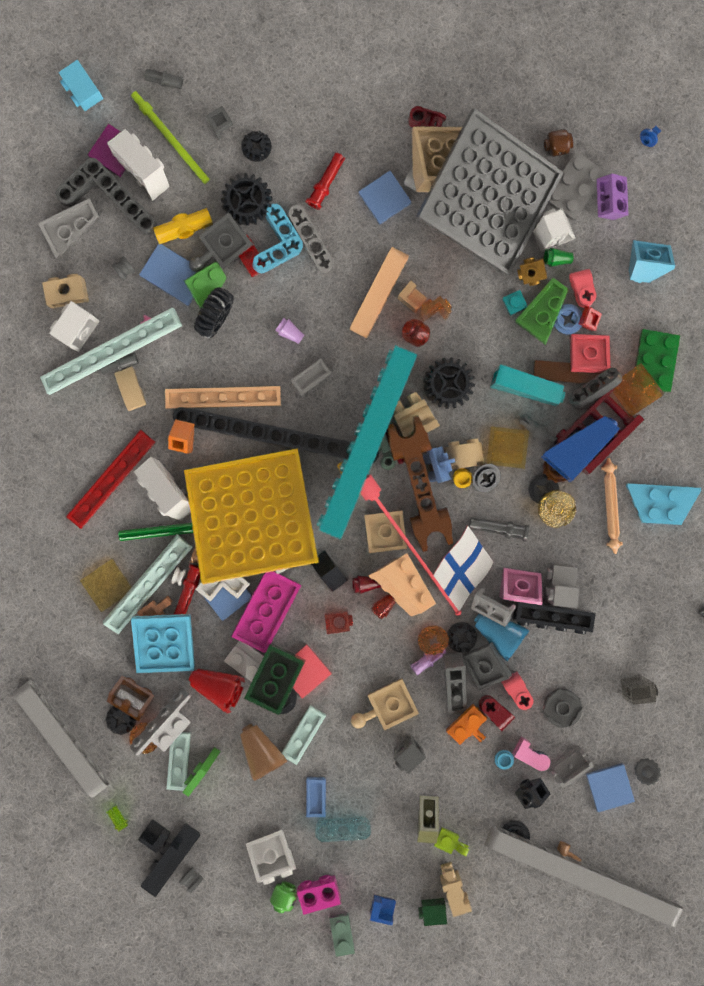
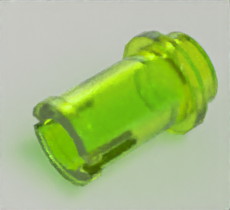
M117 805L106 812L115 826L114 829H117L118 832L128 826V820L124 819Z

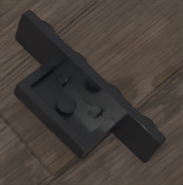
M185 823L171 844L166 843L160 852L162 854L159 860L155 859L150 865V873L142 882L141 888L156 897L201 834Z

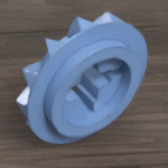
M572 304L562 305L554 327L559 333L566 335L574 334L581 328V325L578 324L582 315L581 310ZM572 313L571 318H570V320L572 321V324H571V323H567V324L563 325V324H564V321H565V319L563 318V316L567 317L568 315H570V314Z

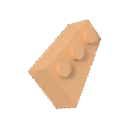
M408 554L397 557L368 575L372 580L375 579L382 586L381 588L388 592L394 598V601L410 616L421 614L436 604Z

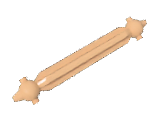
M607 458L605 465L601 467V470L606 472L604 483L608 535L611 539L607 542V546L612 549L614 554H617L618 548L623 545V542L618 540L620 530L616 477L613 473L617 469V465H614L611 459Z

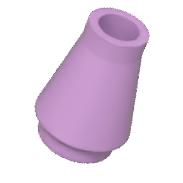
M285 318L282 319L275 330L279 333L278 335L297 344L304 337V334L289 319L286 320Z

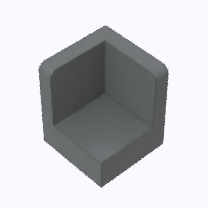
M223 106L206 115L208 124L218 140L222 138L220 133L233 125Z

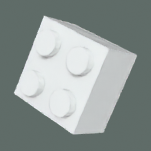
M71 301L63 307L62 315L53 322L49 334L79 352L99 323V320Z

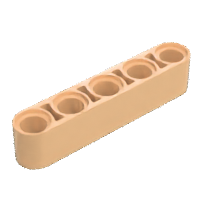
M391 247L352 322L351 331L365 338L369 336L409 255Z

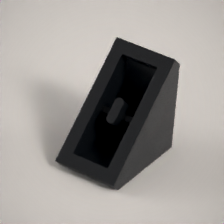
M325 550L318 555L319 562L311 564L332 592L348 581Z

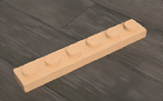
M280 386L165 389L166 409H177L179 407L281 406Z

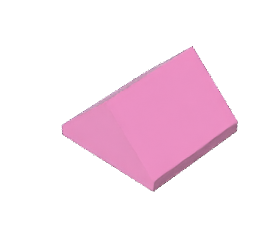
M504 568L499 597L504 600L542 605L541 573Z

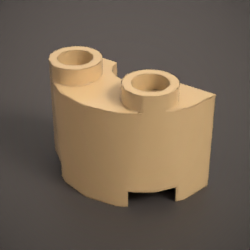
M478 439L467 440V444L460 445L459 441L448 443V447L444 448L449 460L455 458L456 462L451 463L452 470L484 464L482 443Z

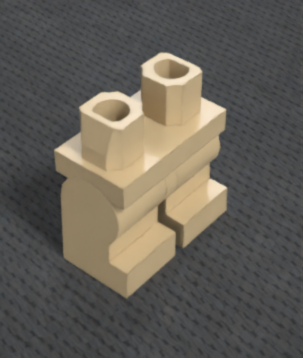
M417 392L407 396L411 404L407 409L404 408L400 400L398 401L393 418L403 437H407L413 432V416L416 415L420 417L426 432L440 426L425 399L422 400Z
M451 862L440 865L443 874L440 875V879L453 917L471 912L470 902L467 893L463 892V885L458 870L454 871Z

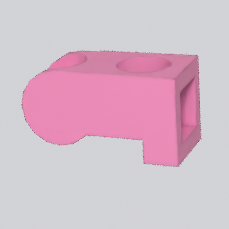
M521 737L512 752L514 757L539 771L547 770L550 767L549 757L543 751H535L530 748V742Z

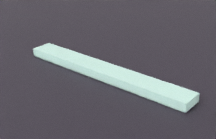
M172 307L41 376L40 378L47 394L51 395L181 327L182 324L176 310Z

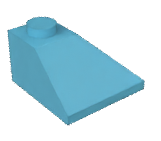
M633 240L629 264L630 280L638 283H650L675 268L671 245Z

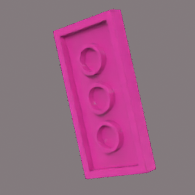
M275 571L264 573L231 637L266 653L301 584L281 574H277Z

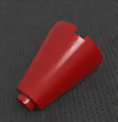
M198 668L191 673L189 681L192 688L228 714L231 712L229 710L230 707L235 708L243 691V687L240 685L241 681L245 683V678Z

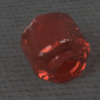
M411 319L403 325L402 337L411 345L421 347L429 340L430 328L418 319Z

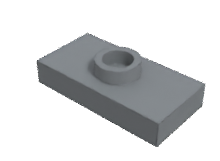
M320 358L290 381L300 395L303 396L329 377L332 372Z

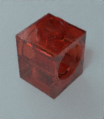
M348 610L325 613L327 634L349 632L350 626H353L352 614L348 615ZM342 617L345 620V624L338 627L334 624V619Z

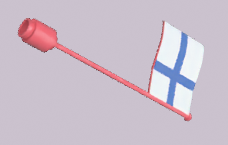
M371 474L367 475L360 494L365 501H376L454 609L455 615L460 616L462 613L460 609L468 596L490 570L493 564L492 559L467 525L460 539L443 557L434 574H432L378 499L381 488Z

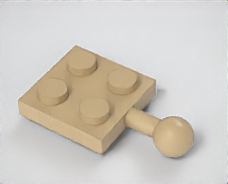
M400 678L367 694L374 709L365 714H354L351 718V724L353 727L360 729L365 726L366 721L378 716L383 729L386 730L418 715L419 712L403 679Z

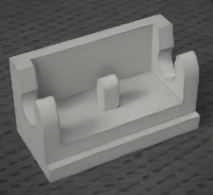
M480 589L475 594L471 609L505 627L514 617V609L517 606L512 604L508 608L483 595L486 590Z
M578 746L553 763L548 769L560 786L564 788L593 768L594 765L580 746Z

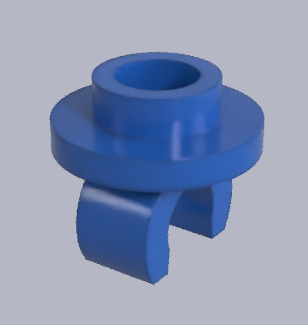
M657 126L652 130L649 128L644 129L640 133L641 142L647 147L655 146L658 142L657 135L661 130Z

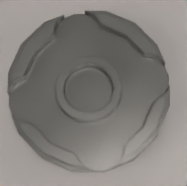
M567 689L552 691L544 702L546 718L559 728L574 725L582 714L580 698L574 692Z

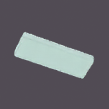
M311 705L308 707L282 751L287 760L296 765L298 764L325 719V713Z
M182 732L170 745L167 790L183 791L187 786L184 782L188 776L191 732Z

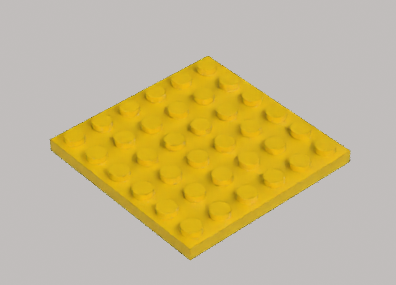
M298 449L184 470L202 584L319 562Z

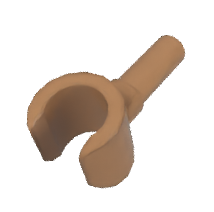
M562 841L559 842L557 850L561 855L581 862L579 857L569 851V844Z

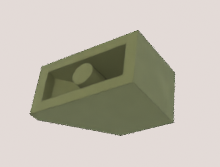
M420 795L417 842L437 844L439 835V797Z

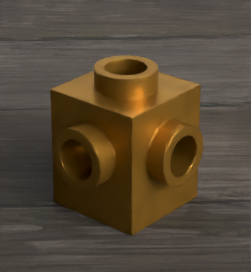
M534 257L526 258L523 260L524 263L520 264V269H517L519 280H523L524 285L528 283L529 286L538 285L540 280L547 279L543 258L536 260ZM533 269L535 273L530 274L528 270Z

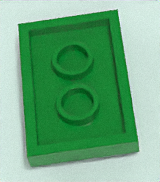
M646 329L641 330L632 386L671 392L681 335Z

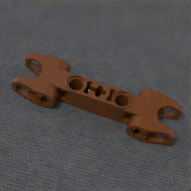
M416 415L413 416L414 430L407 437L399 436L394 424L389 423L388 443L394 461L404 458L419 515L409 519L422 552L428 551L427 538L432 532L443 533L446 543L448 545L453 544L452 523L447 507L438 510L436 508L422 456L423 452L431 450V444L420 417ZM414 461L420 462V467L417 470H411L410 466ZM416 476H420V479L423 482L422 488L416 486L419 484ZM424 498L430 499V503L426 507L421 506V501Z

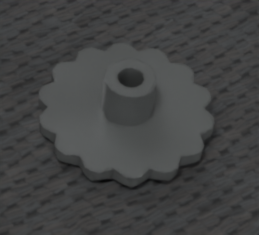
M649 758L641 759L640 762H637L635 767L637 779L642 784L648 786L656 784L659 781V777H661V769L658 767V763Z

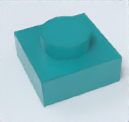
M521 290L502 298L510 316L528 307Z

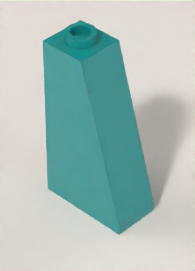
M501 364L495 369L490 388L553 406L562 403L566 393L563 391V385Z

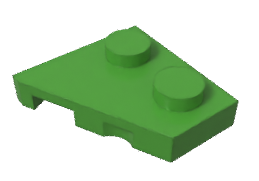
M214 261L183 281L201 309L211 291L217 287H222L227 277L219 263Z
M214 747L203 764L201 762L198 763L193 770L195 775L190 774L184 782L187 786L182 793L188 797L221 751Z

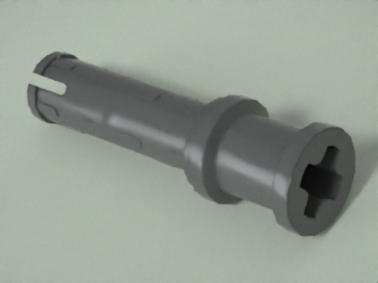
M471 517L469 527L473 530L505 535L507 539L511 537L522 539L524 542L527 541L529 525L521 526L513 524V522H507L506 524Z

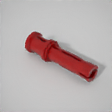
M334 153L321 180L313 186L314 190L311 196L305 201L316 210L321 209V203L325 196L329 195V187L345 161L343 155Z
M189 564L188 567L190 569L186 579H183L184 587L173 615L186 614L193 593L199 586L198 583L201 577L199 566Z

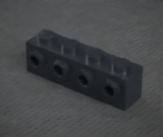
M518 601L514 603L517 607L514 609L515 615L512 619L518 625L529 626L530 623L536 624L537 628L548 629V626L555 627V630L567 632V629H572L574 633L586 634V632H593L596 613L592 611Z

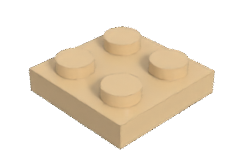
M403 511L388 512L405 535ZM384 513L364 515L369 553L407 549V544Z

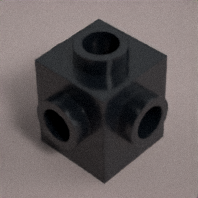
M541 777L533 780H523L515 792L524 809L540 807L551 794Z

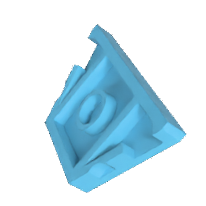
M626 484V488L633 499L632 502L638 511L641 523L682 525L701 492V488Z

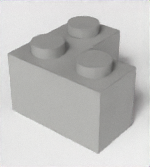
M551 564L546 573V579L549 580L548 587H545L544 598L547 599V603L554 606L577 608L579 588L575 587L576 567Z

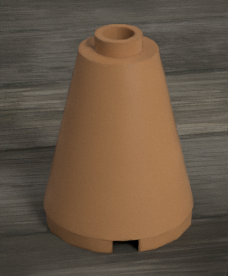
M249 724L242 729L243 733L240 734L251 777L254 781L287 762L286 757L257 725Z

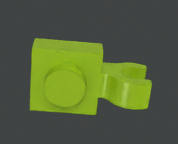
M441 827L437 844L434 843L435 847L449 854L456 850L463 856H467L470 850L468 845L458 841V834Z

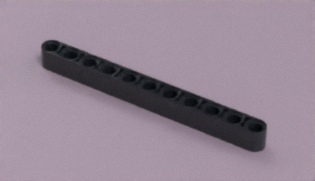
M179 407L173 412L174 421L175 419L179 420L178 416L180 413L186 412L187 419L185 422L194 424L195 429L347 460L349 458L346 449L350 446V441ZM200 416H205L206 423L199 426L197 419ZM218 420L225 421L223 429L216 428ZM238 423L244 425V430L241 433L234 431V427ZM256 427H261L263 430L260 437H254L253 430ZM275 431H280L282 434L281 439L278 441L272 440V433ZM293 435H299L301 441L299 444L293 445L290 442V438ZM311 439L319 440V446L316 449L309 447ZM331 442L338 445V450L334 453L329 452L327 449L328 444ZM377 451V454H376V457H375L373 463H375V462L378 460V458H379V451Z

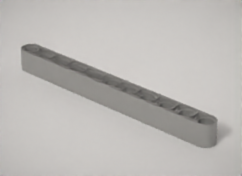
M492 825L485 841V845L496 852L670 926L676 927L683 911L682 906L571 857L563 856L559 852L498 826Z

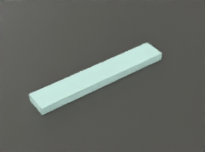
M177 534L103 620V625L119 634L131 620L132 616L140 610L193 546Z

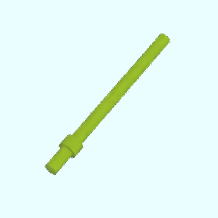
M137 91L133 92L131 97L139 105V110L149 117L194 173L206 184L210 180L209 177L153 112V107L147 101L145 102Z

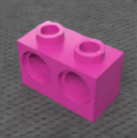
M323 875L319 880L313 882L306 880L298 886L297 894L303 915L341 904V896L335 875L331 877L330 875ZM329 887L333 891L331 893H325L323 889ZM312 893L314 897L309 899L305 897V894Z

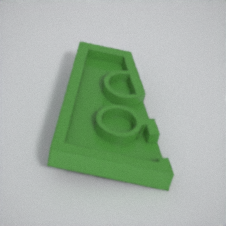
M552 278L515 320L516 324L546 345L568 293V288L555 278Z

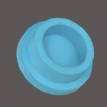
M500 750L495 755V764L500 769H509L514 763V757L508 750Z

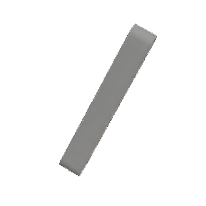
M28 680L15 690L13 696L84 791L93 798L109 786L108 779L74 734L70 732V729L36 684Z

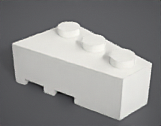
M124 129L107 143L115 158L128 173L131 172L137 179L138 185L140 187L143 185L146 188L148 196L152 201L170 187L163 171V163L158 158L154 159L152 157V153L147 146L142 147L134 133L130 134Z

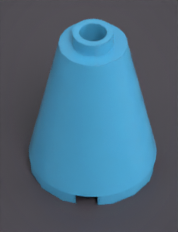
M480 613L474 620L476 622L475 627L489 643L493 642L500 656L505 661L509 660L529 633L527 628L509 621L504 627Z

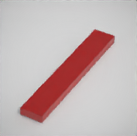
M140 430L66 517L82 529L156 442L143 430Z

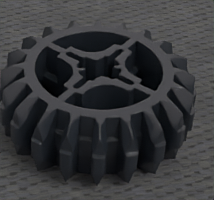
M244 173V178L237 174V180L235 181L233 178H230L231 185L225 184L227 190H222V195L225 196L221 198V202L224 203L222 208L227 211L226 214L230 213L236 221L238 219L239 225H242L245 221L246 226H249L251 220L256 225V219L259 218L260 221H263L262 214L267 215V207L272 206L269 203L273 201L272 196H269L271 189H266L268 184L267 182L262 183L261 177L255 180V174H252L250 178H248L247 173ZM244 186H249V188L246 190L239 189ZM257 190L262 194L261 204H258L257 200L254 199ZM233 195L239 199L237 209H234L232 206ZM250 197V200H251V201L246 200V201L244 202L243 198H246V199H247V198ZM247 209L255 210L250 213H244Z
M221 287L211 291L201 306L194 323V330L199 335L209 339L217 334L230 313L234 300L233 294Z
M450 357L449 363H447L446 359L442 358V365L436 360L435 366L437 368L430 365L429 369L432 373H425V376L430 379L423 380V383L429 384V386L424 387V391H431L426 396L427 398L432 395L435 397L431 401L433 404L436 400L440 401L438 403L439 408L443 403H445V409H449L450 403H452L453 409L457 408L456 402L462 406L464 405L462 398L465 401L470 399L466 393L472 395L474 392L469 387H475V383H470L469 381L475 379V376H468L472 369L465 371L464 368L467 366V363L460 366V359L453 363V357ZM452 368L456 372L452 375H446L441 373L440 370ZM435 375L439 378L442 384V387L438 392L435 390L434 387ZM460 375H462L464 379L463 391L457 384V378ZM455 376L452 382V385L454 387L451 388V386H449V388L447 387L445 390H443V388L446 386L445 384L447 383L445 379L449 380ZM446 391H452L459 395L456 398L442 397Z

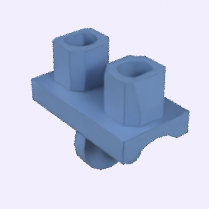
M442 446L433 448L423 455L424 463L426 465L432 463L434 471L428 473L430 482L441 483L452 479L450 471H452L451 463L456 461L455 458L449 460L448 454L444 453Z

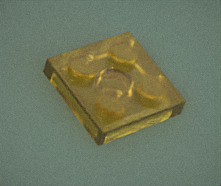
M491 426L486 463H492L495 466L525 469L529 431Z

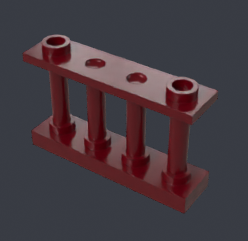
M614 388L598 398L567 430L563 428L556 435L558 439L554 443L558 445L568 439V435L575 428L579 431L586 428L582 422L589 415L596 421L601 419L603 416L596 408L603 401L624 421L623 424L625 426L609 440L582 470L586 475L591 474L645 420L640 414L634 417L632 415L629 416L609 396L615 390Z

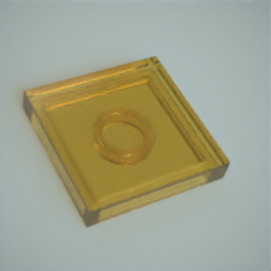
M113 559L80 580L101 612L121 600L132 588Z

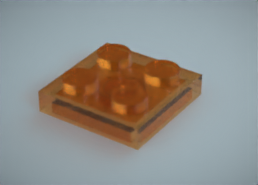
M642 363L624 374L621 383L613 391L627 412L632 416L664 395V392Z

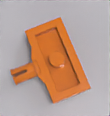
M472 704L446 729V732L459 745L472 735L481 743L482 739L484 741L486 737L478 729L487 720V716L476 705Z

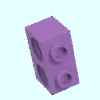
M609 174L597 179L598 217L615 220L628 216L627 177Z

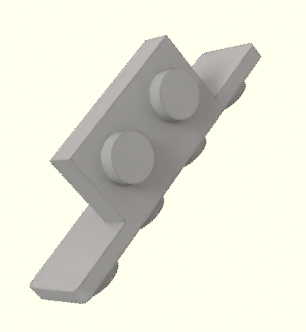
M182 688L176 692L172 700L159 711L155 719L149 722L145 730L132 741L129 748L136 756H139L151 742L165 752L191 723L179 712L191 698V695Z

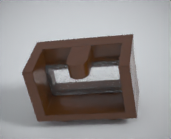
M122 675L109 692L107 702L140 721L153 702L155 695L148 688H142L137 685L132 678H126Z

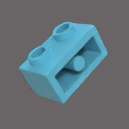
M78 60L58 72L62 77L60 83L66 91L70 90L73 93L71 99L77 107L81 105L83 110L86 111L103 100L99 90Z

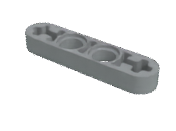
M293 205L288 213L291 223L319 272L329 273L333 269V260L305 209L300 205ZM294 211L302 212L300 214L302 221L305 219L307 221L300 224L297 217H292ZM305 226L312 229L311 234L308 236H304L301 233V229ZM313 243H318L321 245V249L315 253L310 250V246ZM322 255L325 262H330L328 263V268L320 267L322 263L318 256Z

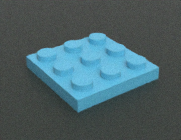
M191 614L132 616L131 624L136 673L195 670Z

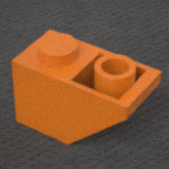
M175 419L168 438V449L187 454L192 453L194 424Z

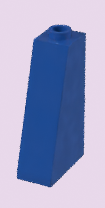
M604 416L549 449L541 458L570 483L619 431L618 423L611 417L607 418Z

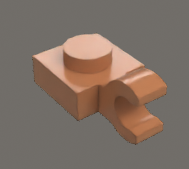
M169 596L165 597L158 604L152 600L137 613L139 616L165 615L162 610L171 605L173 601Z

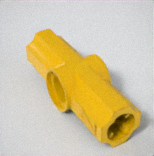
M205 208L189 215L186 213L178 214L172 218V221L158 225L153 229L160 245L176 238H189L195 231L212 226L213 222L208 209Z

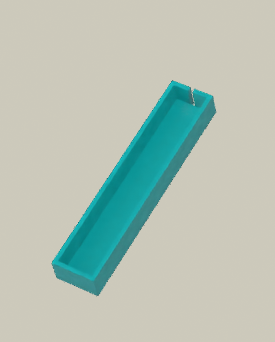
M396 345L394 350L389 349L385 359L387 367L386 369L382 367L377 380L380 382L379 386H374L370 395L372 403L371 405L367 404L362 417L365 420L363 423L359 422L355 431L357 439L355 442L351 441L347 451L350 456L348 460H343L340 471L343 473L340 478L336 477L332 487L335 490L333 497L328 496L324 507L328 508L326 514H321L318 520L319 531L338 539L342 538L418 354Z

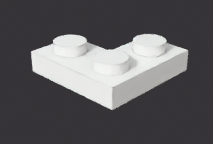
M240 577L209 584L200 583L195 590L211 602L222 587H224L238 599L250 585V582Z

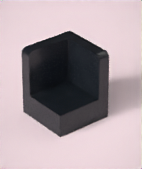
M151 820L138 841L157 854L171 832L155 820Z

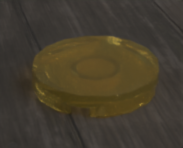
M551 491L540 500L538 515L549 527L560 528L563 525L566 526L574 519L576 514L575 500L565 491Z

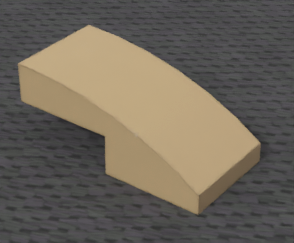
M131 366L122 371L115 372L114 374L127 410L131 411L147 405L134 368Z

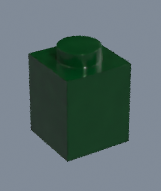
M444 898L421 900L422 907H418L419 919H423L424 926L447 924Z

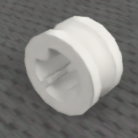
M177 567L171 583H178V586H181L187 570L184 569L182 571Z

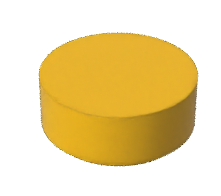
M460 468L454 472L453 481L457 487L466 488L472 483L471 479L473 478L468 469Z

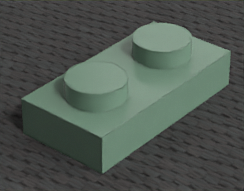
M349 913L330 916L336 957L355 954Z

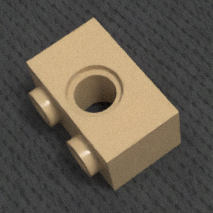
M69 274L67 278L63 279L58 277L49 278L47 282H42L46 305L50 308L63 307L71 301L75 304L89 302L85 279L80 275L78 276V274ZM69 286L68 293L62 294L63 288Z

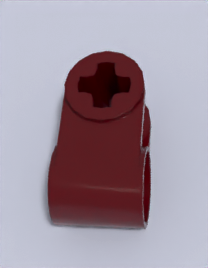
M421 106L413 107L408 118V124L411 128L442 127L443 122L446 121V116L443 113ZM419 115L422 120L416 121L413 116Z
M484 695L480 698V709L501 731L515 719L492 696ZM487 702H489L492 705L491 708L486 706Z

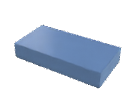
M307 777L306 817H325L326 777Z

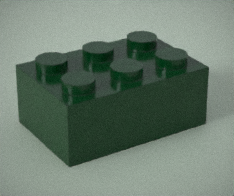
M271 643L244 699L274 714L280 715L306 660Z

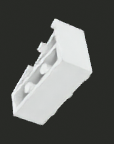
M551 209L545 212L533 231L541 253L546 249L554 248L576 239L569 220L562 209L558 211Z
M150 457L134 471L138 477L136 479L137 482L147 489L148 497L157 503V509L163 516L167 515L182 521L191 514L189 500L185 496L187 492L183 488L180 490L174 482L175 478L159 460Z

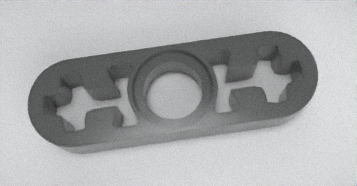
M616 368L605 370L570 395V403L578 410L587 407L618 386L622 381V375ZM600 385L596 392H592L593 387Z

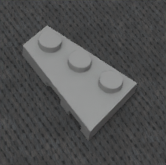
M89 198L38 224L55 258L58 259L100 216L92 200Z

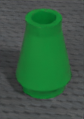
M552 247L546 249L543 256L544 264L549 267L572 264L574 258L572 252Z

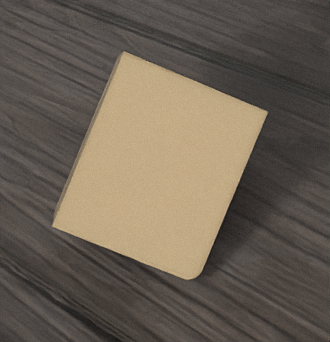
M410 281L398 295V299L416 313L427 298L416 289L417 285Z

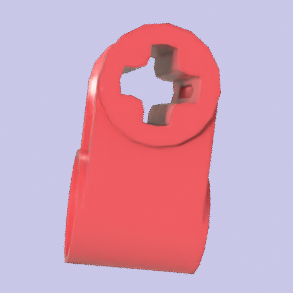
M590 269L570 273L569 280L572 283L571 287L577 305L581 308L591 306L596 299V291ZM584 294H585L586 297H589V298H590L588 301H587L586 298H584V299L582 298V297L584 296Z
M516 671L511 674L512 676L501 683L508 694L511 695L516 705L522 710H527L532 707L533 698ZM521 696H524L526 698L527 702L525 704L523 702H520Z

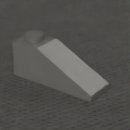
M462 652L443 654L448 714L464 713L467 710L465 663Z

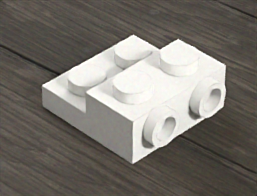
M283 830L246 843L258 883L270 884L275 881L274 877L279 875L282 878L288 877L293 874L292 870L296 869Z

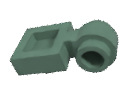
M384 434L378 449L383 454L380 465L385 470H391L395 467L396 460H393ZM386 459L391 460L390 466L385 464Z

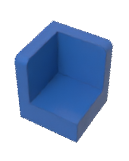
M374 895L370 910V921L392 926L396 900Z

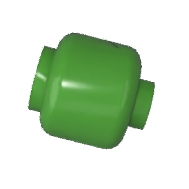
M282 881V883H278L274 887L270 902L276 912L284 913L294 908L298 897L295 885Z

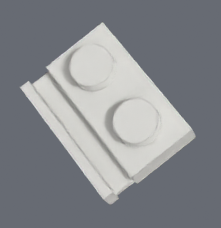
M238 641L224 662L252 682L264 655L255 648Z

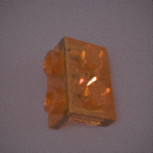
M441 296L434 301L429 299L422 305L419 317L422 322H425L439 312L444 320H447L452 312L450 310L452 306L446 298L443 300Z

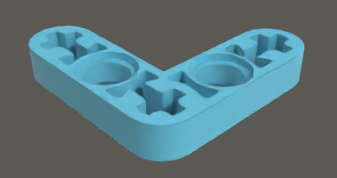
M271 204V207H267L266 219L280 243L254 257L253 269L258 273H265L299 255L303 248L301 238L283 208L278 204ZM272 210H273L274 212H277V211H278L277 218H276L275 215H272V216H271V211H272ZM287 226L290 231L288 234H282L279 231V227ZM291 243H293L294 245L298 244L297 250L295 248H291L288 250L289 255H287L286 249L290 248ZM279 250L283 253V258L276 259L272 253ZM267 255H269L270 260L265 263L264 267H262V265H257L258 260L264 262L268 258Z

